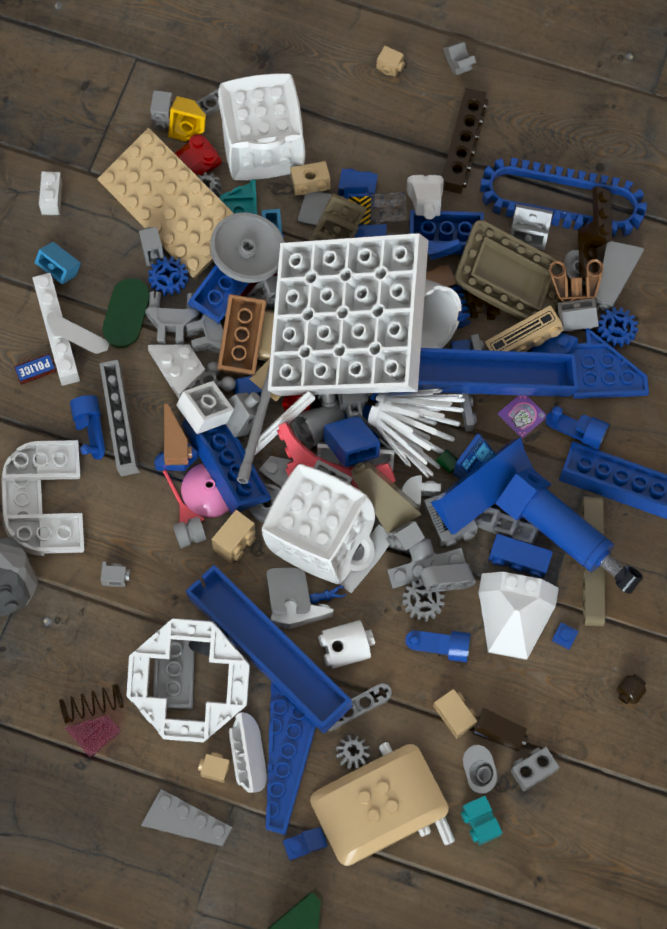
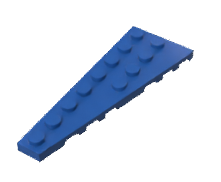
M272 682L266 830L286 835L316 726Z

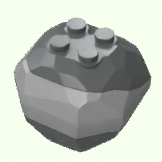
M0 537V617H3L26 606L33 597L38 585L37 576L26 551L13 537Z

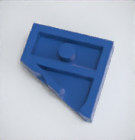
M560 333L558 336L544 341L542 345L533 347L530 352L572 354L579 341L577 337Z

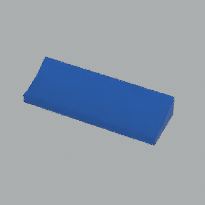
M215 265L190 298L188 305L219 324L226 315L229 294L240 296L249 283L230 278Z
M186 418L184 419L182 426L194 448L198 451L199 457L212 480H214L215 486L231 514L235 510L242 512L270 500L271 496L253 464L248 483L243 484L237 481L245 450L238 437L233 436L226 424L196 434Z
M521 437L511 440L431 502L451 535L456 534L497 502L516 473L528 468L534 469L525 452Z
M572 442L559 481L667 519V474L577 442Z

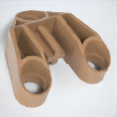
M591 259L587 262L585 277L586 296H582V277L571 278V296H568L566 267L561 261H553L549 265L548 270L558 298L562 302L595 298L604 267L602 262L597 259ZM592 262H597L600 266L599 271L596 273H592L589 270V265ZM554 264L562 266V272L558 275L552 272Z

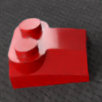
M199 134L193 135L189 139V143L174 153L196 176L198 174L204 176V172L209 173L222 164L217 151L204 136Z

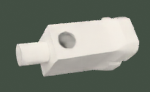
M412 175L407 179V193L412 200L416 216H424L426 219L440 216L444 182L441 176Z

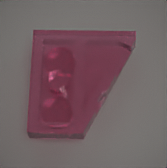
M108 715L99 717L96 720H88L78 725L65 727L69 735L90 758L121 732Z

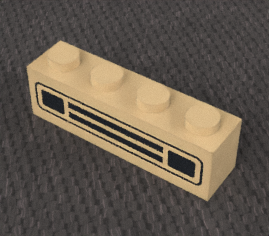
M550 305L486 340L485 344L487 350L527 352L535 346L542 345L544 341L551 337L558 336L564 330L560 319Z

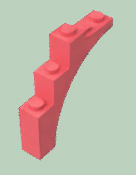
M287 421L279 424L278 435L281 441L285 440L287 445L285 451L288 457L293 458L292 461L287 463L288 468H286L288 477L298 464L313 468L317 460L352 477L351 470L354 467H344L315 455L295 436ZM389 461L375 465L390 481L396 482V477ZM352 479L350 485L360 490L354 479Z

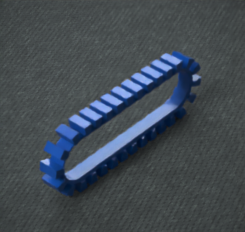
M501 158L495 160V171L488 165L484 170L483 178H481L480 193L484 192L482 201L485 206L492 201L495 202L492 212L499 215L501 208L504 207L507 208L506 217L513 218L517 204L553 211L552 226H558L560 218L564 219L563 228L570 229L571 222L576 221L573 230H578L582 228L583 223L589 224L593 222V216L505 200L494 192L492 186L494 180L501 175L511 174L589 190L599 186L611 191V194L621 195L632 204L633 214L623 221L612 220V237H615L617 229L622 228L623 237L631 234L633 226L638 229L647 210V202L640 203L644 196L642 190L639 189L634 194L630 192L633 182L626 180L624 188L617 187L620 178L612 177L610 185H607L609 176L601 175L599 183H596L597 174L590 173L588 181L584 180L586 174L584 171H578L577 178L575 179L573 178L574 169L567 168L566 175L561 176L563 167L556 166L554 174H550L552 165L545 164L543 172H539L541 163L533 162L532 170H528L530 161L522 160L521 168H517L518 159L511 158L510 165L504 167L503 159Z

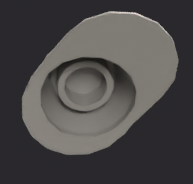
M473 745L469 747L463 757V766L469 786L474 792L479 794L487 793L494 788L498 780V770L493 757L484 746Z

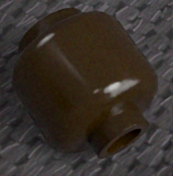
M635 674L626 675L617 686L619 700L624 704H637L646 693L645 681Z

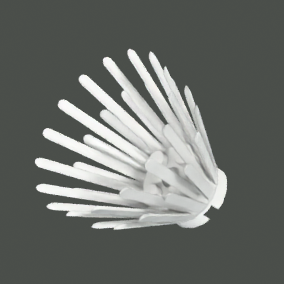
M439 388L418 390V392L379 393L375 399L378 402L375 406L372 405L368 423L377 429L406 465L411 467L409 459L427 478H429L428 473L434 476L433 472L426 466L427 461L437 469H440V465L424 453L421 447L428 451L432 449L440 455L444 450L429 442L430 436L414 427L453 442L455 440L453 436L420 422L432 426L437 424L436 421L460 426L461 423L459 421L444 418L445 415L438 412L440 410L463 412V408L451 406L452 402H464L465 399L460 398L463 395H432L433 393L443 391L439 390Z

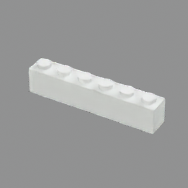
M51 273L32 277L61 385L79 382L80 379L69 340L54 333L46 319L47 315L51 312L63 318Z

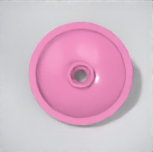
M198 464L189 470L181 486L185 505L194 513L206 518L219 517L227 513L229 509L204 464ZM208 483L213 484L211 488L206 487Z

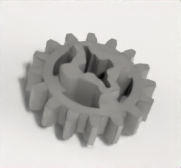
M419 579L418 584L412 581V588L407 586L405 590L408 593H403L402 596L406 599L402 601V605L407 606L405 612H411L410 618L417 616V621H420L421 617H423L425 622H428L429 616L435 619V612L440 614L442 610L439 607H444L445 603L442 600H444L445 595H440L442 591L427 592L426 590H418L426 589L422 579ZM433 593H434V595H435V597H436V603H435V601L432 599ZM410 597L415 601L414 607L411 604ZM427 598V601L420 602V599Z

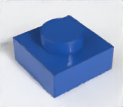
M561 622L552 641L569 650L579 631Z

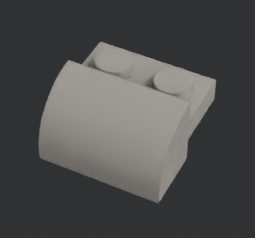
M517 204L510 235L536 249L545 250L553 211Z

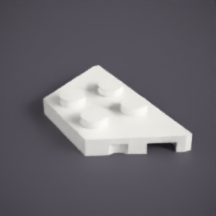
M189 344L148 345L150 355L178 399L183 391L187 388L191 389L196 381L200 380V376L205 373V368Z

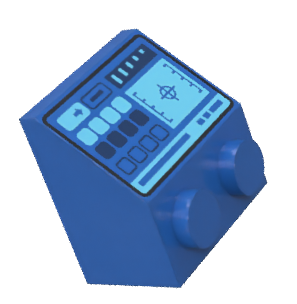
M480 434L475 436L455 464L453 476L459 480L495 453Z

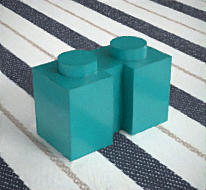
M486 796L463 805L460 814L464 823H468L471 828L469 834L473 842H477L480 846L503 834Z

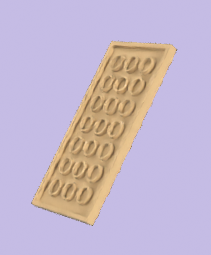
M148 128L97 180L144 228L157 227L162 246L176 261L180 259V265L185 264V270H188V273L196 279L213 262L210 253V239L215 227L221 220L234 213Z

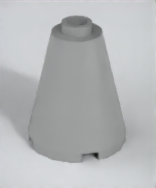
M339 405L302 411L294 419V422L291 423L293 431L301 442L304 441L307 444L305 447L311 449L324 439V425L344 420L345 411H340Z

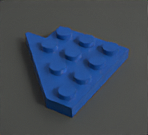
M586 328V343H578L572 354H575L578 390L573 394V399L648 396L647 375L593 331Z

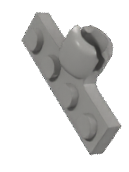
M425 538L409 548L411 562L387 569L386 571L391 588L393 589L410 584L412 581H419V579H422L420 572L427 567L464 564L466 562L462 548L436 554L431 540Z

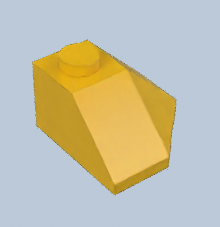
M177 96L170 108L168 137L186 142L193 135L201 134L205 131L206 114L194 100Z

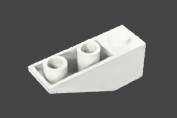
M287 601L284 603L287 608V614L279 615L272 612L271 621L277 627L292 629L333 617V609L325 604L311 605L308 613L297 614V604L293 601Z

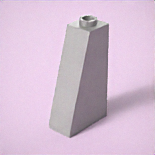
M613 241L606 244L602 260L604 267L602 278L595 297L597 309L601 311L612 310L636 268L644 248Z

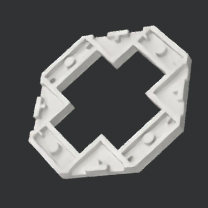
M172 618L129 656L126 696L138 707L142 715L156 728L163 739L205 742L247 706L250 664L213 621ZM172 639L210 642L209 662L229 664L227 702L207 701L205 721L166 718L168 698L148 696L150 658L170 659Z

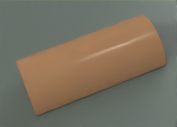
M229 294L218 370L237 375H255L267 300Z

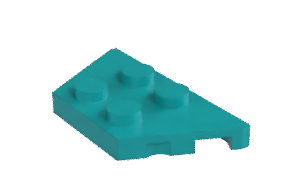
M256 179L250 180V183L242 187L234 188L231 192L220 195V200L234 214L255 213L257 215Z

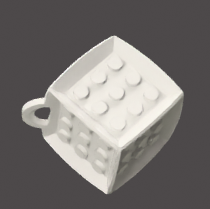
M291 74L254 75L233 79L219 85L218 101L222 117L224 146L233 180L266 179L290 174V167L304 165L305 144L299 99Z
M298 464L277 494L263 524L262 534L268 548L280 558L307 573L329 582L340 584L350 571L365 570L373 561L375 548L369 536L375 521V511L369 497L357 488L328 473ZM361 543L365 550L364 556L361 560L354 561L352 557Z

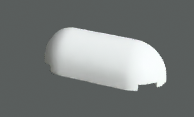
M241 712L235 716L236 720L233 728L229 729L235 776L238 785H242L247 792H260L264 789L267 782L260 729L251 715Z

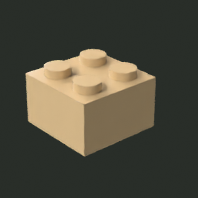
M235 510L212 538L213 551L230 564L235 560L238 561L244 553V548L247 545L250 546L256 539L255 523Z

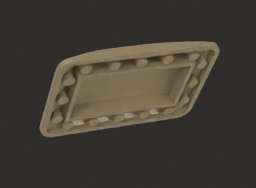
M483 220L473 224L454 276L455 282L460 287L521 320H525L550 305L556 311L557 303L560 300L548 270L549 265L553 261L559 260ZM554 264L552 272L556 275L560 274L562 266Z

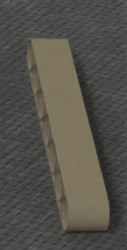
M583 496L582 518L604 535L603 497ZM582 566L583 625L604 626V568L600 566L593 572H589Z

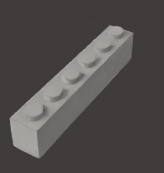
M119 360L99 363L117 471L121 477L140 473L122 366Z

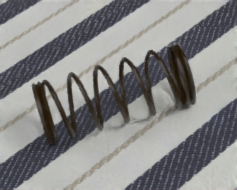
M116 683L112 686L114 708L105 688H102L104 712L93 690L91 691L93 714L83 693H81L83 716H81L74 698L70 697L72 720L68 715L64 700L59 699L65 724L69 723V721H74L73 703L79 717L84 719L83 699L91 716L94 717L95 715L94 697L99 709L104 714L106 710L104 693L112 710L115 711L116 709L115 693L120 709L124 708L118 684Z

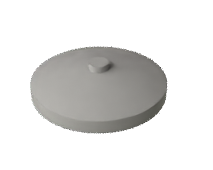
M236 213L227 216L215 227L210 239V253L214 263L224 274L241 282L255 283L272 277L278 271L280 243L285 242L278 228L266 218L252 213Z

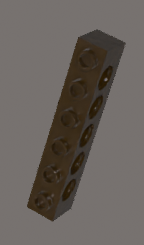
M465 88L442 176L444 179L443 190L461 194L462 189L467 187L469 177H466V173L471 171L473 163L470 161V157L475 156L477 146H474V142L479 140L480 130H478V126H482L484 115H481L482 110L486 111L488 100L485 99L486 92Z

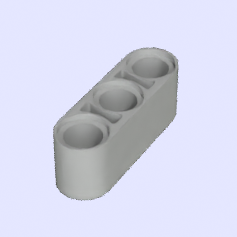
M468 563L430 566L420 572L427 592L466 589L476 583Z

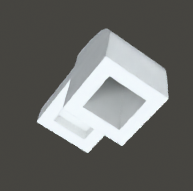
M418 475L407 480L402 491L418 504L420 508L421 496L435 497L440 495L441 484H437L435 481L422 483V475Z

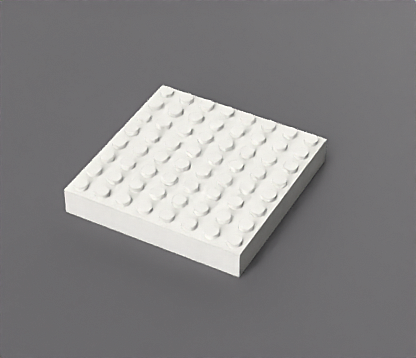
M420 233L280 243L268 391L277 396L304 395L307 391L313 393V395L418 392L428 240Z

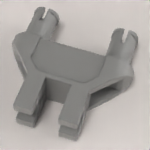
M154 291L150 292L149 307L146 308L145 314L157 329L158 345L166 344L167 332H176V345H184L186 324L195 322L200 317V312L188 305L192 294H187L186 309L160 308V292L156 291V298Z
M203 315L201 320L186 324L188 337L199 334L204 336L191 340V348L194 353L210 350L220 354L223 336L221 322L217 324L206 315Z

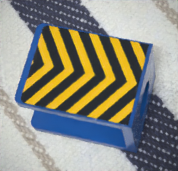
M367 186L344 187L345 199L366 208V212L359 225H371L372 195L368 193Z

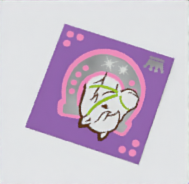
M518 395L497 413L522 439L547 416L528 396Z

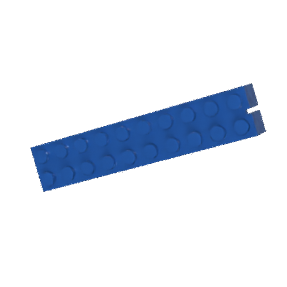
M421 348L418 390L439 388V390H443L440 393L570 397L578 390L575 354Z
M213 565L201 576L205 585L204 588L198 579L185 591L188 599L210 621H213L223 634L325 734L353 707L352 700L240 589Z

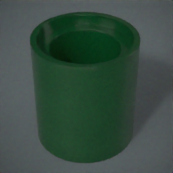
M446 449L435 462L451 474L458 458Z

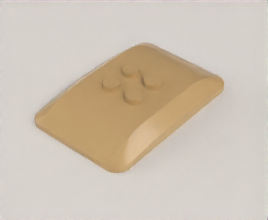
M414 744L405 745L316 790L310 797L311 806L338 861L344 866L353 865L443 819L449 809L420 749Z

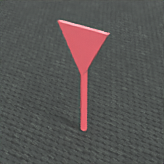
M163 470L180 505L179 522L183 521L186 524L188 519L199 516L201 522L204 521L203 517L194 513L182 502L167 470Z

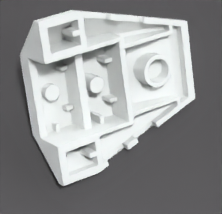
M507 572L482 573L478 594L488 653L527 660L556 607L559 588L543 579Z

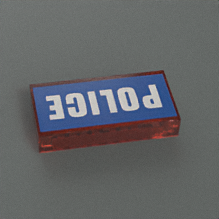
M50 354L14 366L21 385L56 372Z

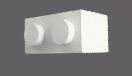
M42 171L39 207L43 215H60L63 184L60 172Z

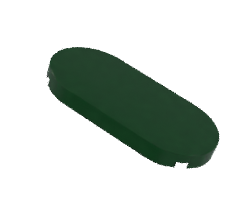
M135 278L124 279L115 286L112 292L102 331L104 338L113 347H129L128 345L134 344L140 336L146 315L145 310L149 305L150 298L149 289L141 280Z

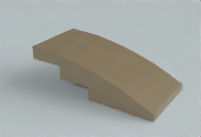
M332 193L309 241L354 238L366 208Z

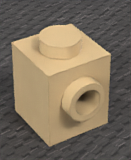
M384 46L377 58L376 69L386 75L396 77L397 73L402 72L404 68V54Z
M218 753L206 754L205 759L201 758L198 768L201 771V777L225 783L230 760L224 759L223 755Z

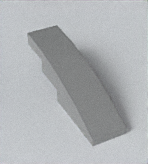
M490 507L474 519L478 528L531 545L534 544L539 532L532 524L521 522L519 519L515 520L509 515L502 514L500 510Z

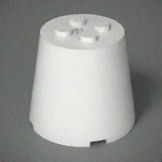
M428 279L425 282L421 348L442 349L452 338L458 327L459 321L457 318L459 311H461V301L454 290Z

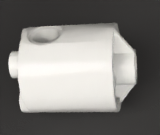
M360 620L322 630V635L318 636L321 648L325 647L326 650L324 655L325 664L327 667L331 666L332 669L370 659L369 646L375 645L371 629L365 631ZM333 642L340 644V652H335L332 649Z

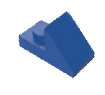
M321 827L303 831L300 835L283 840L289 861L328 847Z

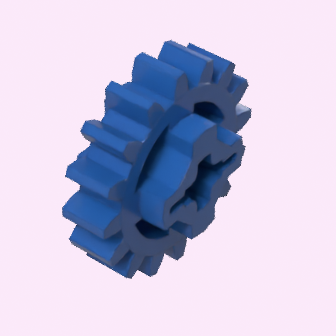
M172 256L170 260L163 257L162 262L157 259V265L152 264V270L148 271L151 288H156L157 292L162 291L163 296H166L167 293L173 296L175 291L180 294V288L185 289V283H188V270H185L186 265H180V259L175 262Z
M615 307L612 308L611 312L607 309L605 315L601 314L597 333H602L600 338H605L607 344L612 342V347H615L616 344L623 347L624 342L629 345L630 341L635 339V334L638 332V328H636L638 322L633 321L635 315L629 316L630 311L623 312L622 307L619 311H616Z

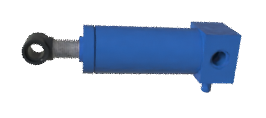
M528 468L516 473L495 504L515 520L525 518L589 572H593L602 566L615 577V583L620 590L632 594L643 579V575L631 566H623L621 563H618L610 555L614 543L548 490L551 483L534 469Z

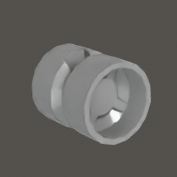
M199 516L188 519L186 524L183 521L173 524L180 549L190 546L192 541L199 543L206 540Z

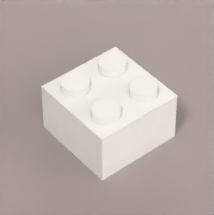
M214 381L183 391L176 404L196 434L226 424L234 411V408Z

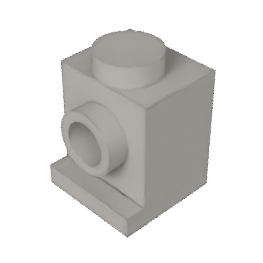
M102 562V586L126 587V581H130L131 570L126 569L122 564L113 563L111 566H108L107 562Z

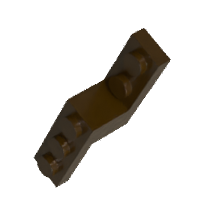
M599 186L592 188L593 222L578 229L579 278L582 277L583 281H585L587 262L591 259H597V248L612 241L611 191ZM592 262L589 265V270L592 273L598 272L597 262Z

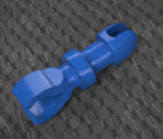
M338 586L330 591L326 589L322 593L309 595L310 603L315 604L323 600L330 601L331 598H343L346 594L339 595L335 594V592L340 588L343 589L345 586Z

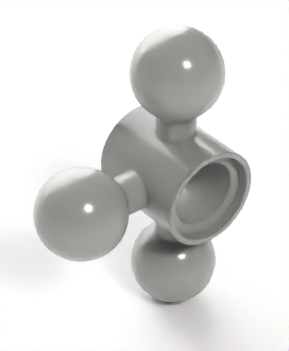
M210 362L206 367L207 372L200 376V381L197 380L192 388L214 381L220 391L222 387L223 390L229 392L235 388L236 382L230 376L218 381L216 376L221 373L217 369L218 363Z

